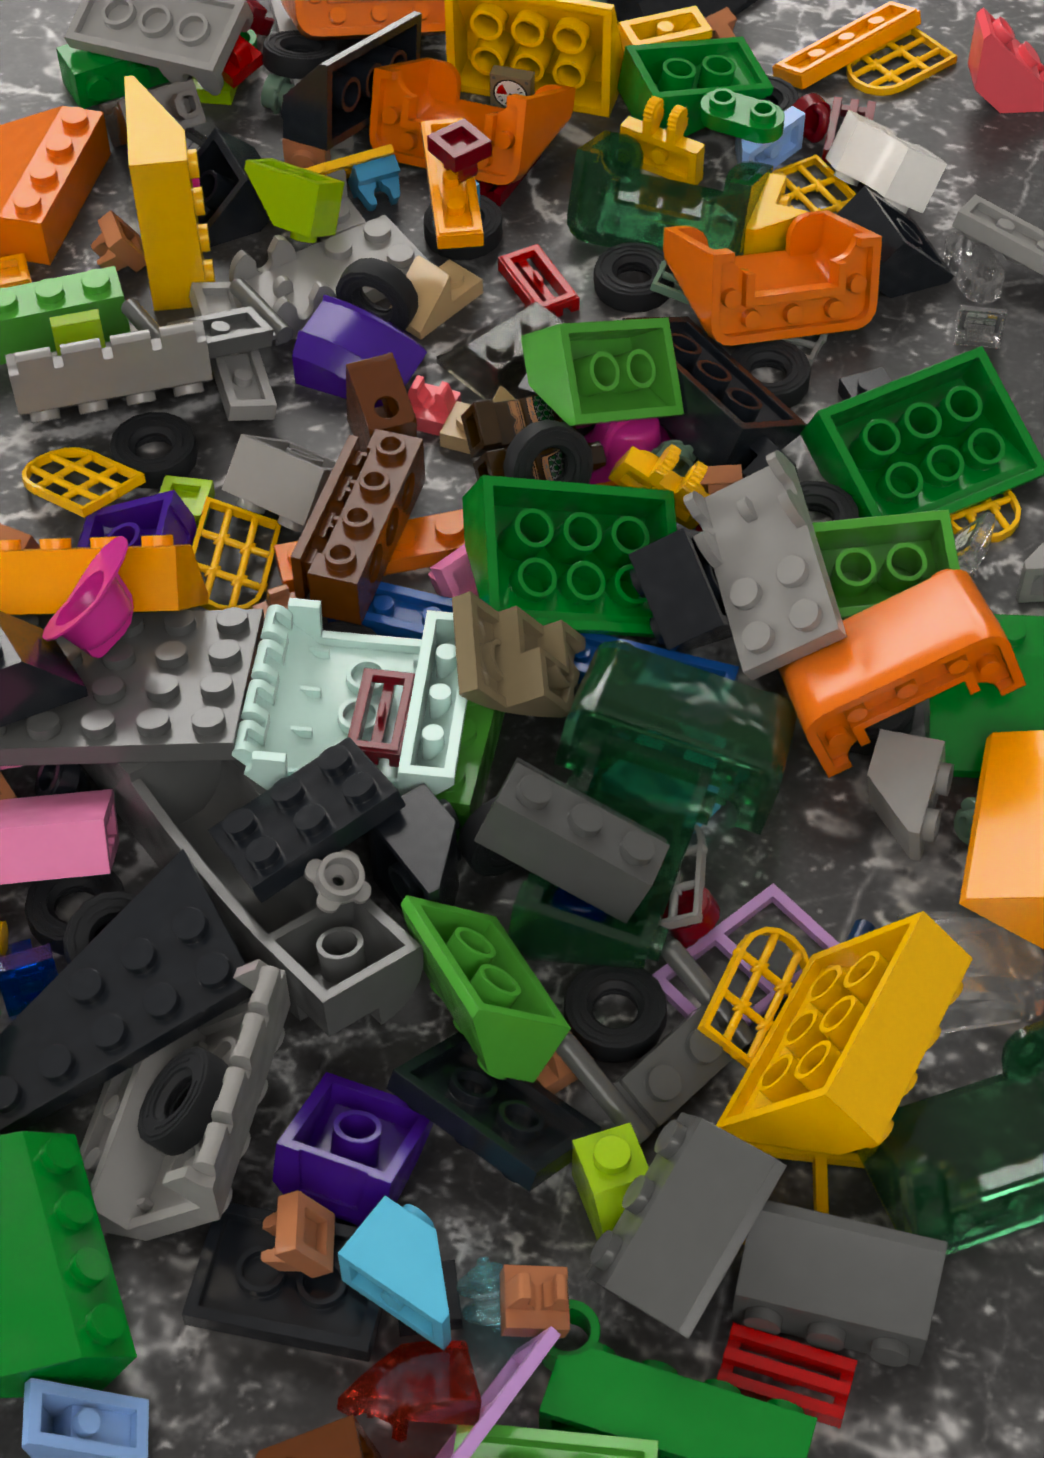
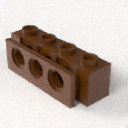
M375 429L368 443L366 453L360 451L359 436H348L291 555L295 596L298 599H306L310 592L311 600L321 601L322 617L358 625L362 624L426 481L422 438Z

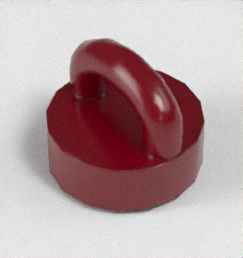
M810 93L799 98L792 106L806 113L803 138H806L811 143H818L827 133L831 109L830 105L820 95Z
M704 887L702 922L668 930L670 935L685 948L693 946L701 937L707 935L719 920V905L707 888ZM694 889L683 891L682 896H679L677 915L693 912ZM670 896L661 908V919L668 918Z

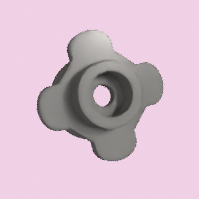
M350 850L332 853L323 860L312 859L305 868V878L314 884L318 894L316 905L325 913H334L340 905L350 902L363 904L371 895V886L368 882L364 881L365 871L357 854ZM333 878H341L343 880V885H335L333 883Z

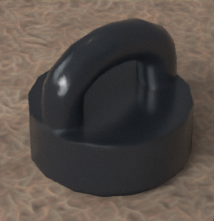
M81 764L41 765L36 777V796L76 793V788L77 792L91 791L89 780L81 770Z

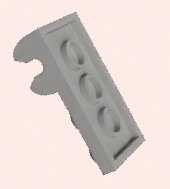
M82 0L64 38L71 48L158 67L171 83L187 81L189 75L198 80L201 87L211 95L216 96L220 94L224 85L221 75L240 33L249 31L253 23V14L246 0Z
M384 214L295 252L292 244L284 236L275 235L267 249L268 261L260 268H257L256 261L248 253L240 250L232 259L229 269V282L237 278L244 279L293 329V337L291 339L297 337L298 331L303 329L318 308L324 294L336 297V286L342 273L350 264L358 259L375 258L386 261L401 270L405 275L418 255L426 260L428 259ZM362 287L365 295L373 303L386 298L383 293L374 288ZM276 339L272 341L275 346L282 344Z
M778 450L766 455V461L769 466L707 497H703L696 491L683 497L684 504L703 530V532L694 535L693 538L704 558L714 568L743 673L751 680H755L847 637L795 466Z

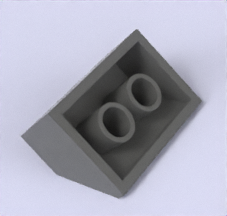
M518 757L473 840L624 923L628 922L652 887L670 847L668 841L663 836Z
M681 1112L677 1120H671L660 1132L654 1147L657 1155L646 1174L639 1175L628 1187L622 1201V1207L625 1210L614 1229L606 1231L593 1247L590 1255V1264L592 1266L586 1277L646 1315L689 1339L787 1165L705 1119Z
M767 1200L746 1237L731 1321L742 1323L744 1326L773 1335L783 1333L804 1338L813 1347L825 1351H840L845 1348L869 1354L874 1361L886 1366L902 1367L907 1364L919 1366L928 1340L948 1242Z

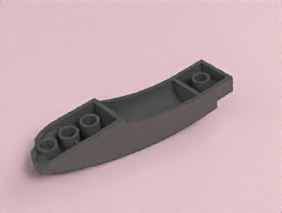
M239 760L82 764L100 790L113 789L116 813L161 870L182 849L185 850L246 963L248 964L260 959L269 966L285 970L291 1003L289 1011L299 1021L309 1016L330 1037L369 1013L382 1025L407 1003L421 978L423 970L422 945L370 898L363 904L350 902L340 905L334 913H325L317 907L316 899L318 894L314 884L308 881L304 874L261 903L217 846L208 829L225 819L232 811L242 808L267 791L244 775L246 765ZM335 877L333 878V883L341 886L343 885V880Z

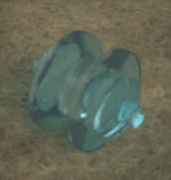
M481 1257L477 1259V1266L470 1269L457 1282L456 1288L461 1296L472 1298L463 1308L464 1319L473 1324L492 1327L494 1332L501 1331L499 1273L504 1265L498 1262H490L489 1257Z

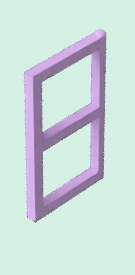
M773 883L686 950L696 961L716 946L726 957L731 959L732 952L737 945L727 936L771 903L775 904L822 949L825 950L840 943ZM742 959L738 968L750 978L752 975L750 969L752 967ZM668 964L652 974L659 981L667 1001L685 1018L697 1009L669 982L670 979L676 976V973ZM802 969L793 975L791 980L793 983L792 989L802 973ZM761 976L757 986L767 996L751 1008L760 1016H763L767 1012L776 991H773L775 986L765 977ZM743 1014L742 1018L749 1026L754 1023Z
M551 1326L516 1349L463 1421L477 1422L454 1452L455 1430L435 1458H470L559 1339L561 1334Z

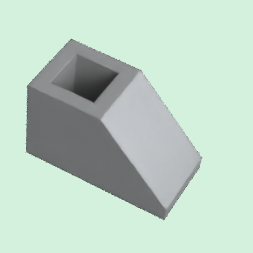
M880 729L867 772L869 803L909 859L921 861L926 841L935 843L941 821V810L935 809L939 795L948 796L954 765L946 763L945 741Z

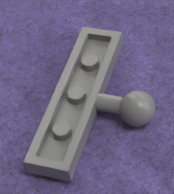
M976 194L958 211L952 227L962 231L969 240L979 244H986L1002 253L1008 261L1017 265H1025L1044 277L1043 230Z
M191 282L189 298L195 317L242 308L244 306L230 292L231 282ZM259 349L245 354L236 353L210 359L213 375L228 421L275 419L277 403Z

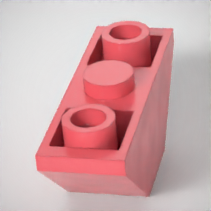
M983 7L976 13L968 60L975 90L999 113L1044 112V65L1040 62L1037 52L1027 41L1021 44L1015 38L1012 28L1004 18L999 17L995 19Z

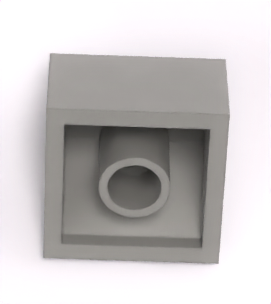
M241 434L221 490L237 496L236 505L258 514H264L265 510L271 511L279 515L278 524L298 532H303L336 461L288 440Z

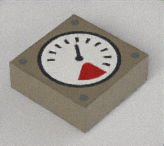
M499 65L493 66L490 72L491 106L506 108L507 96L509 95L530 96L535 94V72Z

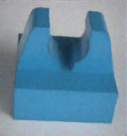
M395 154L354 165L348 180L353 198L358 197L368 211L376 209L377 200L374 196L375 192L381 191L386 193L391 205L397 204L399 200V173L401 170Z

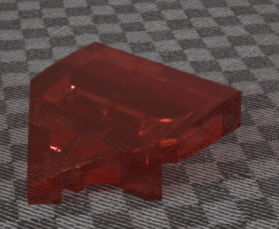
M451 1340L445 1350H442L430 1341L399 1345L376 1362L338 1397L337 1410L348 1416L354 1415V1417L362 1413H366L367 1418H374L376 1416L391 1424L392 1438L400 1443L407 1440L409 1420L413 1422L475 1426L479 1420L482 1400L466 1341Z

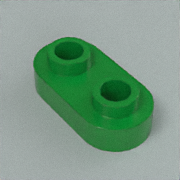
M727 88L715 89L704 95L701 99L700 121L708 129L760 144L774 142L783 135L784 111L771 101L742 95Z

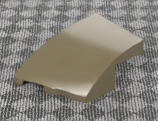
M471 591L452 597L460 696L481 706L512 714L558 718L571 715L575 698L574 688L578 684L580 675L574 664L575 654L585 650V637L563 620L543 626L518 606L498 612Z

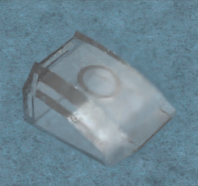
M956 911L926 912L973 958L962 979L964 987L961 994L949 1005L939 1025L941 1028L940 1034L1033 1021L1041 1017L1044 1010V956L1040 947L977 913ZM916 913L898 914L896 921Z

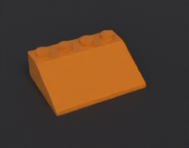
M60 106L0 125V257L24 253L27 262L51 265L111 155L104 112L83 109L81 107Z

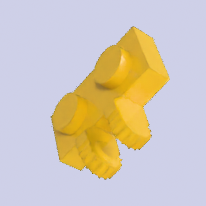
M652 96L645 105L643 121L628 116L620 125L619 160L695 189L703 180L705 144L683 136L688 125V109L681 105H676L671 110L667 130L660 128L659 126L664 116V101L662 98Z
M671 444L664 450L660 458L649 451L639 450L632 446L616 462L608 479L621 487L674 491L676 522L687 529L692 530L699 523L690 514L684 504L683 497L693 491L700 493L703 497L710 495L705 492L704 487L700 484L708 471V466L698 460L696 464L690 467L685 477H681L672 471L678 463L679 455L682 451L677 446Z

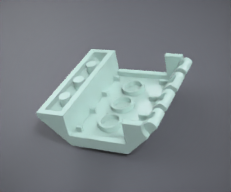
M289 598L288 609L278 604L270 605L267 608L260 636L263 640L258 644L251 673L253 680L248 685L241 714L243 721L239 723L235 748L232 751V756L246 765L244 775L264 789L269 790L280 779L290 776L319 757L327 748L335 746L346 739L349 734L364 668L415 673L399 767L389 766V759L380 758L379 764L376 767L398 789L401 796L424 783L434 795L454 785L468 700L459 695L453 612L427 610L422 639L323 630L320 600ZM375 683L362 740L371 741L384 683ZM396 685L383 743H391L403 691L402 685Z

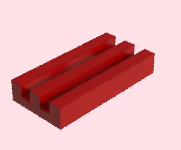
M539 244L498 257V270L539 324L547 321V314L552 313L555 318L563 316V308L568 307L571 312L579 310L580 297ZM530 258L558 294V297L553 296L544 284L542 276L530 266L526 259Z
M733 1323L716 1379L734 1385L740 1390L742 1395L764 1402L770 1399H782L792 1402L801 1407L806 1415L816 1417L817 1422L841 1428L858 1360ZM740 1348L837 1377L839 1380L740 1350ZM736 1366L771 1377L777 1382L794 1387L801 1386L835 1398L833 1404L734 1374V1368Z

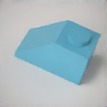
M384 1196L338 1252L342 1281L430 1342L445 1350L451 1342L450 1314L435 1226L432 1220L416 1206L405 1204L402 1207L387 1196Z

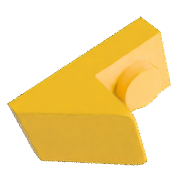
M769 173L746 226L743 255L785 250L786 235L791 222L800 214L808 212L790 207L791 196L785 195L787 176Z

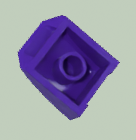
M324 294L322 302L303 329L298 331L292 354L295 384L346 399V364L392 352L404 386H406L427 354V351L409 334L377 314L353 303ZM379 400L374 408L383 406L382 401Z
M171 490L103 507L90 514L85 519L77 548L90 547V537L123 536L128 539V546H141V536L173 535L174 545L191 544L192 546L197 527L194 515L176 491Z
M326 1072L276 1143L272 1181L283 1195L299 1190L333 1212L336 1218L353 1223L359 1227L384 1196H387L394 1202L398 1201L434 1123L425 1116L414 1112L407 1103L395 1095Z

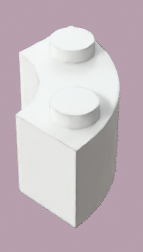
M848 110L825 158L836 170L834 176L854 186H857L859 181L877 191L884 197V200L904 214H906L908 208L923 213L947 163L924 147L896 137L897 132Z

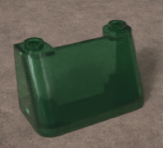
M605 130L577 149L567 211V225L570 232L577 239L609 248L622 243L639 242L653 245L663 251L664 228L686 225L693 226L702 231L708 239V246L710 248H727L735 252V256L741 255L744 249L746 226L769 173L773 172L774 167L773 165L755 161L740 162L728 172L724 190L721 191L642 174L643 150L635 138L626 134Z
M625 641L604 642L598 645L594 651L565 721L554 764L580 773L585 760L593 756H602L600 764L610 767L615 752L718 787L714 803L725 806L728 799L737 810L735 826L761 835L782 784L797 723V715L793 705L781 694L754 688L634 647Z
M586 726L577 749V754L579 755L577 767L574 769L572 776H569L566 784L663 836L668 841L670 847L652 887L627 923L616 919L538 875L529 873L527 881L522 882L514 901L508 935L525 960L644 969L647 959L659 962L663 945L669 933V928L660 926L695 827L697 823L707 826L718 796L717 793L708 791L714 769Z
M1044 1020L1027 1025L1017 1030L1008 1038L1002 1050V1074L902 1107L898 1106L892 1118L894 1126L889 1136L874 1148H864L856 1151L895 1230L948 1242L946 1255L1044 1222Z

